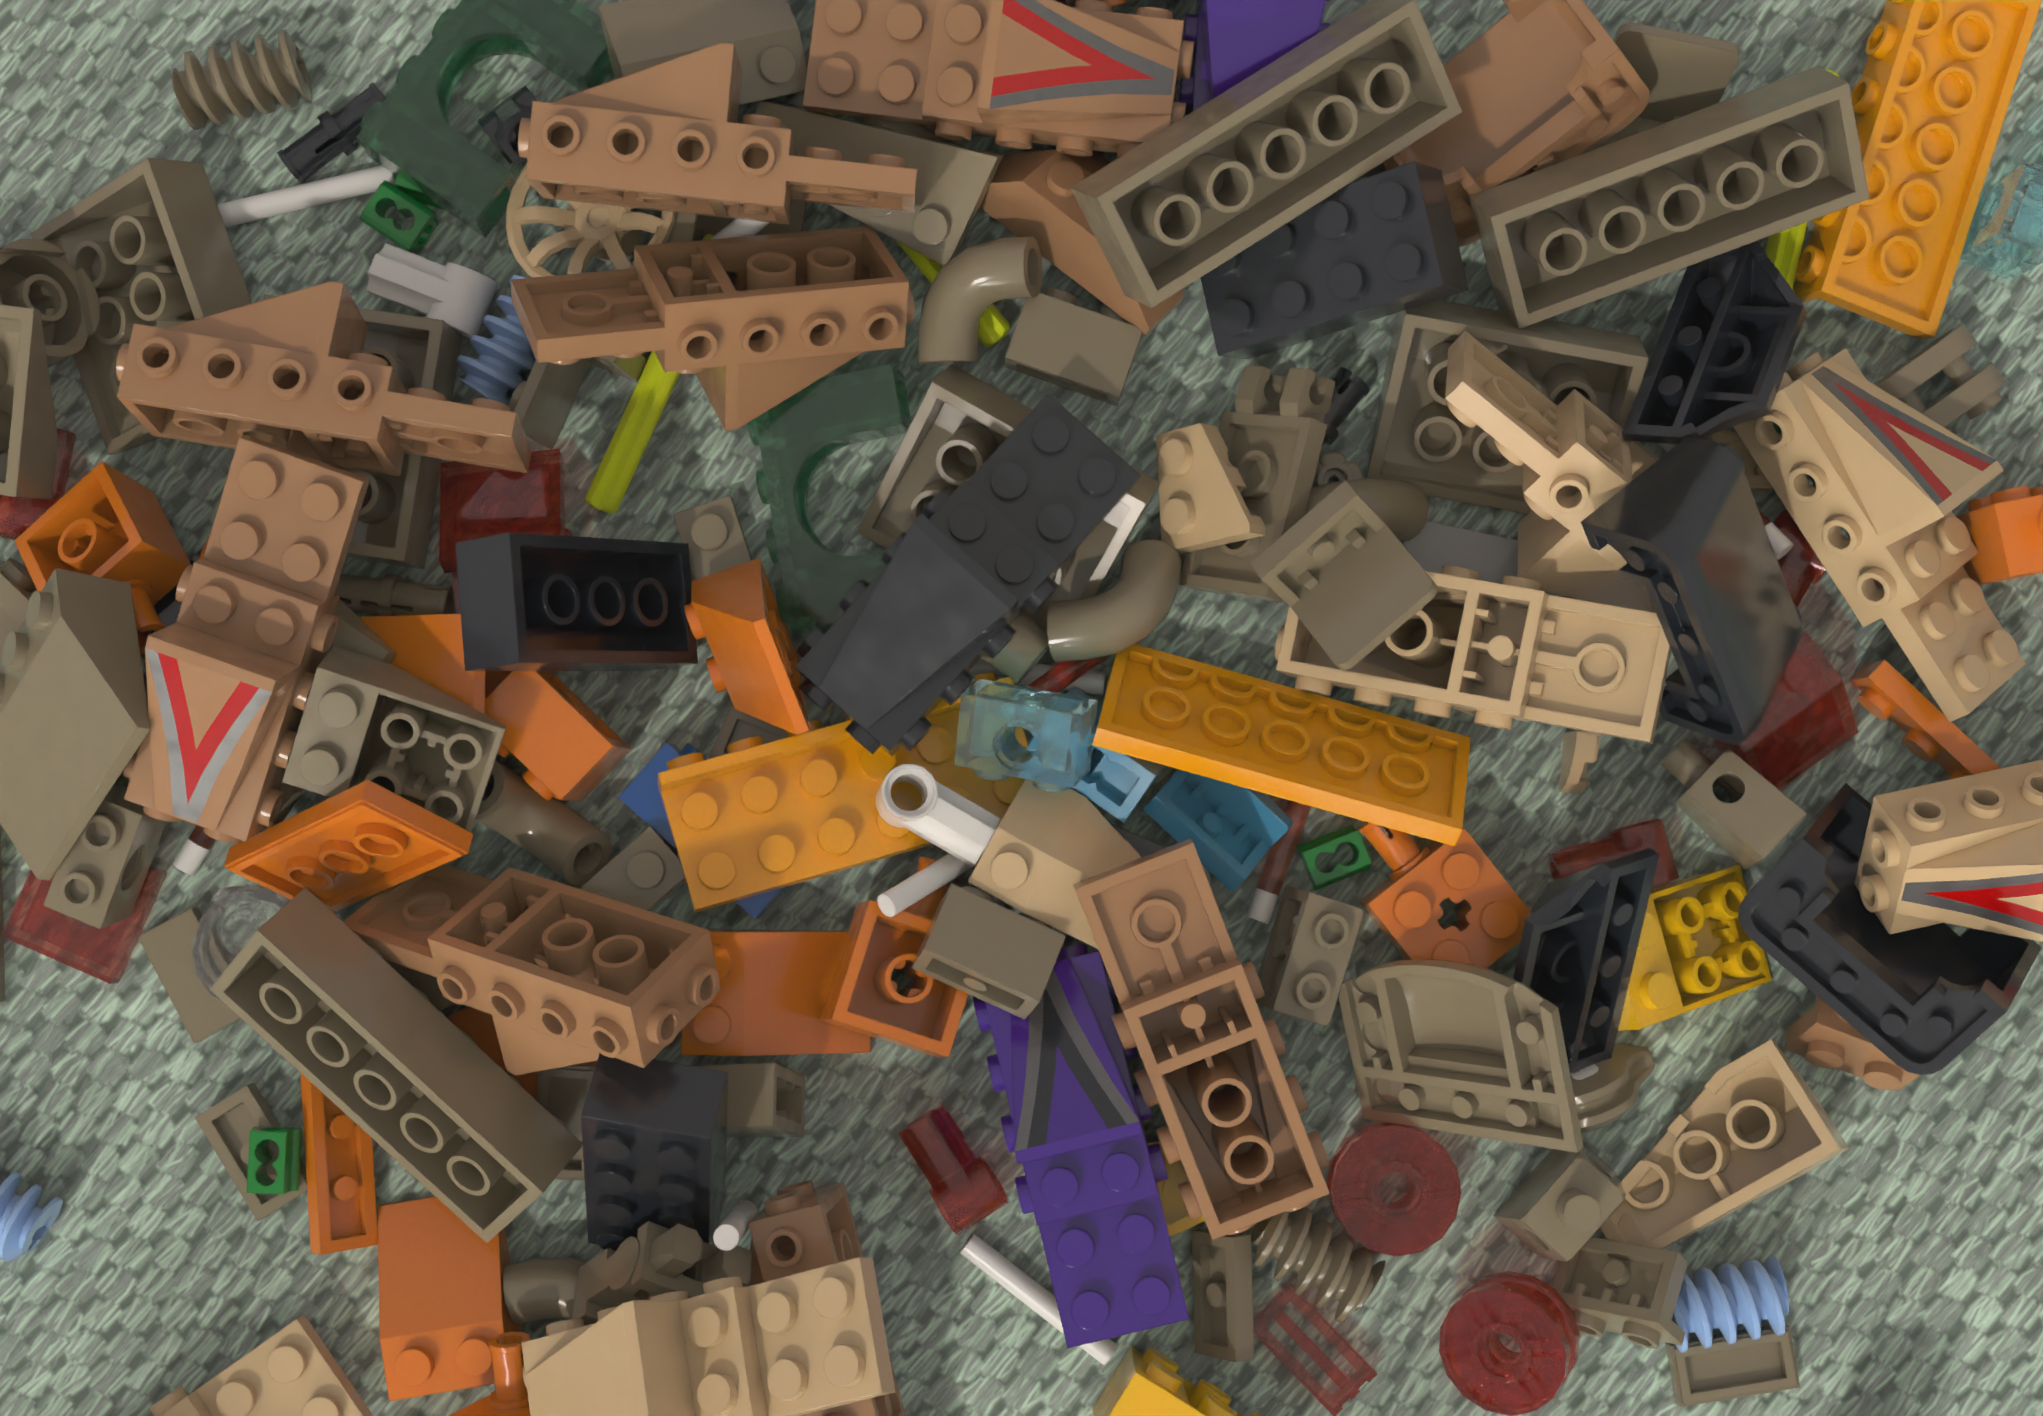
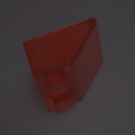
M1803 631L1798 646L1760 727L1737 745L1728 744L1714 738L1713 740L1722 752L1726 749L1734 752L1778 790H1781L1859 731L1843 680L1807 631Z

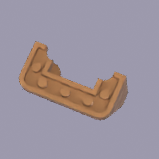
M1503 0L1509 13L1443 65L1462 112L1382 162L1386 170L1416 161L1442 171L1459 247L1469 245L1480 239L1469 199L1470 196L1599 148L1633 122L1647 106L1650 98L1649 89L1583 0Z

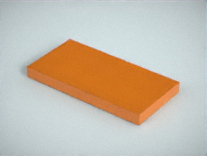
M367 779L254 835L246 842L241 841L229 847L224 867L289 899L294 898L306 887L321 902L329 905L336 912L468 854L473 833Z

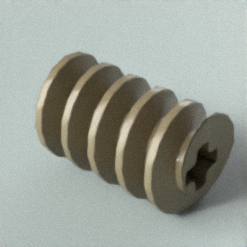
M286 29L278 31V49L276 50L271 49L263 35L255 36L254 55H248L241 42L235 40L231 42V60L225 61L216 45L208 47V65L202 66L191 50L184 52V70L178 71L174 68L172 71L173 89L178 105L187 123L194 130L206 127L208 117L217 125L229 122L231 111L241 120L252 117L254 105L263 114L275 112L277 99L287 109L295 108L299 105L300 95L310 104L313 99L310 78L303 56Z
M1308 1207L1292 1211L1291 1213L1282 1212L1258 1222L1251 1233V1243L1257 1246L1253 1265L1259 1268L1271 1257L1277 1259L1273 1278L1278 1282L1291 1271L1298 1273L1294 1293L1300 1295L1314 1284L1318 1287L1314 1306L1321 1309L1333 1298L1338 1300L1335 1320L1339 1323L1361 1308L1382 1276L1386 1260L1379 1261L1373 1265V1253L1366 1246L1359 1247L1352 1252L1353 1239L1346 1233L1338 1234L1331 1239L1333 1227L1331 1223L1326 1219H1322L1311 1225L1312 1212Z

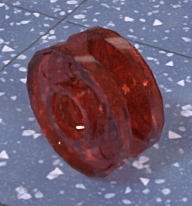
M1388 1122L1365 1125L1346 1137L1330 1159L1326 1178V1185L1330 1193L1328 1194L1330 1209L1342 1228L1352 1238L1371 1251L1392 1256L1422 1252L1442 1239L1457 1217L1461 1197L1457 1167L1440 1143L1413 1126ZM1389 1173H1403L1407 1183L1406 1192L1403 1197L1393 1203L1382 1202L1379 1198L1378 1188L1383 1177Z
M1506 1271L1484 1276L1462 1294L1461 1298L1451 1306L1440 1327L1439 1353L1447 1376L1465 1398L1486 1411L1513 1416L1535 1412L1555 1397L1561 1385L1568 1379L1579 1358L1580 1333L1571 1308L1554 1288L1532 1275ZM1498 1333L1507 1334L1514 1338L1519 1344L1521 1352H1513L1507 1349L1501 1343Z

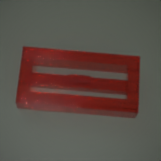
M1290 1282L1253 1318L1254 1334L1333 1416H1336L1343 1409L1342 1405L1349 1398L1352 1400L1360 1392L1359 1388L1366 1381L1370 1382L1378 1374L1302 1294L1297 1295L1294 1293L1295 1286ZM1289 1302L1356 1369L1349 1378L1282 1310ZM1272 1319L1339 1386L1333 1394L1266 1327Z

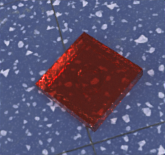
M559 448L532 452L528 473L456 461L441 463L439 563L444 573L457 572L455 546L457 542L508 532L565 536L564 460Z
M150 865L131 917L98 929L43 906L54 875L50 881L40 880L30 870L1 937L109 984L119 983L167 872Z

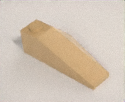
M1032 767L994 832L968 882L1023 913L1098 949L1073 884L1142 857L1129 841L1125 840L1107 821L1089 798Z
M1771 1039L1717 1070L1683 1114H1679L1667 1128L1668 1131L1621 1181L1626 1196L1600 1226L1607 1240L1665 1249L1849 1149L1817 1096L1774 1040Z

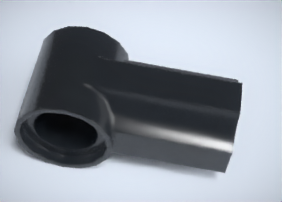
M526 85L477 120L509 164L520 161L527 162V158L519 157L518 153L519 126L522 118L531 119L532 101L537 100Z

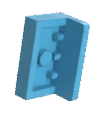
M1178 769L1143 808L1178 843L1191 839L1201 864L1231 892L1249 876L1270 847L1293 825L1292 819L1264 793Z

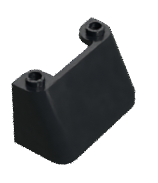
M1689 435L1581 521L1591 548L1601 550L1609 544L1625 559L1627 564L1619 569L1623 580L1646 587L1678 665V669L1669 675L1665 681L1667 685L1663 690L1659 710L1663 720L1722 742L1737 745L1757 730L1762 723L1803 633L1801 614L1792 601L1745 476L1743 459L1734 448L1725 443H1717L1712 440Z
M1845 783L1744 897L1739 906L1738 918L1742 929L1755 943L1896 1065L1907 1072L1918 1075L1934 1074L1948 1065L2008 1011L2042 947L2034 940L1967 928L1959 936L1945 923L1889 934L1876 914L1866 909L1861 900L1860 892L1854 884L1872 805Z

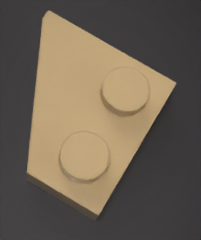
M1198 423L1156 435L1158 482H1160L1158 487L1161 542L1172 546L1178 554L1266 535V526L1262 518L1250 514L1240 492L1246 488V485L1238 469L1228 459V448L1217 426Z

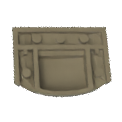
M1428 959L1384 963L1372 967L1356 980H1353L1351 977L1342 983L1338 999L1364 1119L1578 1153L1584 1147L1558 1007L1541 997L1530 987L1490 969L1460 962Z

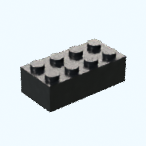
M1416 161L1346 185L1200 278L1218 356L1240 359L1255 358L1469 290L1442 171Z
M513 532L455 543L465 671H650L698 664L696 638L689 626L684 605L692 603L688 543Z
M599 1053L581 1114L588 1243L597 1244L604 1250L610 1248L617 1251L620 1244L628 1237L637 1238L638 1228L650 1221L669 1229L676 1224L684 1225L697 1230L703 1242L714 1245L713 1235L718 1228L725 1199L728 1072L652 1059L645 1068Z

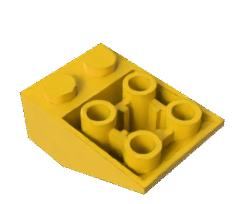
M1740 864L1651 888L1618 1031L1640 1030L1772 981L1764 950L1745 933L1738 918L1739 906L1748 894Z
M1130 1346L1093 1406V1416L1243 1415L1228 1406L1232 1399L1224 1391L1203 1379H1200L1197 1386L1176 1374L1179 1365L1167 1355L1152 1347H1148L1143 1354ZM1253 1411L1250 1416H1263V1415H1261V1414H1259V1413Z

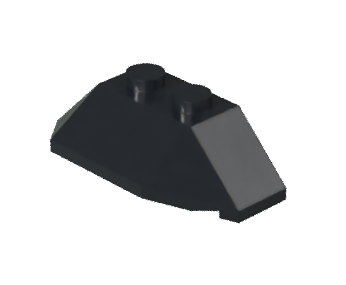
M1758 241L1687 267L1623 428L1622 435L1625 441L1679 444L1689 435L1703 438L1770 413L1807 312L1803 303L1767 257L1766 252Z
M1652 848L1598 864L1548 883L1525 919L1513 979L1530 987L1541 997L1558 1007L1570 1073L1612 1058L1659 858V853Z

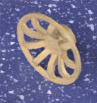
M527 164L521 170L512 187L506 211L508 242L516 261L531 278L555 276L541 266L552 254L565 248H576L570 258L567 274L585 273L586 265L592 255L600 260L612 262L616 270L634 269V261L631 263L627 256L634 251V246L639 245L642 230L655 234L648 245L667 243L676 220V212L662 211L661 218L650 214L634 212L635 208L566 201L569 204L567 210L539 205L525 206L527 195L532 187L525 179ZM529 223H544L566 230L544 238L529 251L525 243L522 226Z

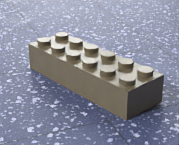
M1371 0L1071 187V190L1124 295L1153 308L1462 112V109L1416 0Z
M1816 66L1470 196L1469 199L1497 306L1521 329L1869 199L1849 83Z
M306 887L254 933L210 988L218 998L486 1243L534 1202L583 1146L582 1142L568 1130L561 1119L550 1114L523 1089L521 1083L514 1076L506 1073L484 1053L470 1035L458 1029L431 1004L429 998L422 991L414 988L384 960L377 949L367 945L338 918L336 912L329 905L321 902Z

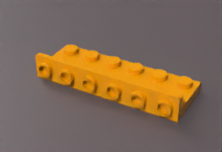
M1886 0L1880 22L1875 26L1866 43L1865 52L1869 56L1862 78L1851 92L1869 199L1812 220L1815 224L1808 246L1800 254L1795 276L1796 283L1793 289L1801 302L1822 299L1920 340L1935 337L2042 0Z
M1137 644L1115 655L1092 743L1093 746L1451 846L1456 845L1463 828L1471 737Z
M994 672L974 676L975 680L953 705L950 706L943 700L927 717L933 724V727L909 753L903 747H900L892 757L881 747L872 755L845 730L852 722L845 715L846 722L824 728L821 720L808 721L809 731L799 735L786 731L787 738L765 744L762 736L745 738L729 744L726 747L728 754L704 760L703 754L699 752L683 755L666 763L668 770L658 773V787L694 913L933 845L906 828L889 825L881 818L876 808V794L879 786L892 769L902 764H915L924 767L932 774L935 781L1002 820L1032 767L1035 768L1033 759L1024 754L1028 743L1021 721L1015 723L1003 708V703L1011 698L1017 689L1015 682L1010 677L997 680ZM898 782L892 785L890 790L891 798L897 807L905 811H914L920 808L922 799L918 788L908 782Z

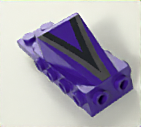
M1086 944L1061 948L1042 998L1025 1020L973 996L980 1031H992L997 1054L987 1056L989 1073L994 1091H1006L1011 1112L1010 1115L1001 1117L1003 1133L1009 1153L1015 1152L1017 1164L1023 1163L1025 1172L1024 1176L1015 1178L1019 1202L1023 1214L1034 1212L1036 1223L1039 1225L1067 1349L1189 1320L1157 1182L1168 1180L1159 1143L1147 1144L1142 1121L1153 1119L1151 1107L1147 1108L1138 1084L1133 1085L1127 1062L1128 1060L1138 1058L1137 1049L1135 1047L1125 1051L1111 1017L1116 1014L1113 1000H1117L1115 990L1100 952L1088 954Z

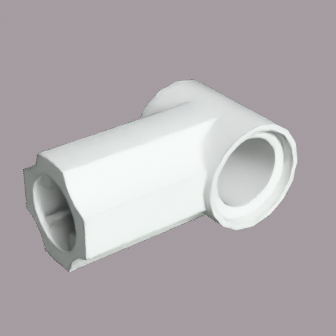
M385 243L382 250L375 254L368 271L367 291L374 296L426 315L425 318L444 320L462 336L471 338L473 335H478L483 323L482 320L486 316L498 283L467 267L447 262L446 266Z
M902 764L892 769L884 778L876 794V808L881 818L889 825L910 830L972 867L975 866L986 849L1001 820L994 814L938 783L924 767L915 764ZM898 782H908L918 788L922 799L920 808L914 811H905L897 807L891 798L890 790L892 785Z

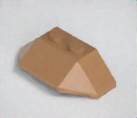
M1056 147L1001 154L1004 156L979 208L1017 237L1033 236L1037 240L1041 255L1131 325L1137 326L1143 331L1142 333L1145 336L1181 303L1184 296L1183 289L1153 308L1124 295L1071 190V187L1111 162L1095 150H1093L1092 156H1073L1057 152Z

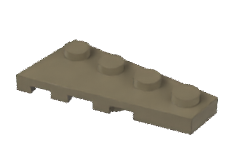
M770 99L760 100L755 112L756 115L778 118L781 120V128L792 129L797 150L796 156L804 157V148L820 147L842 152V161L867 163V158L870 154H884L904 158L906 160L905 168L917 169L914 213L829 205L943 266L958 255L1004 156L956 146L954 143L933 138H922L895 131V129L879 125L855 122L824 112L808 111L803 107Z

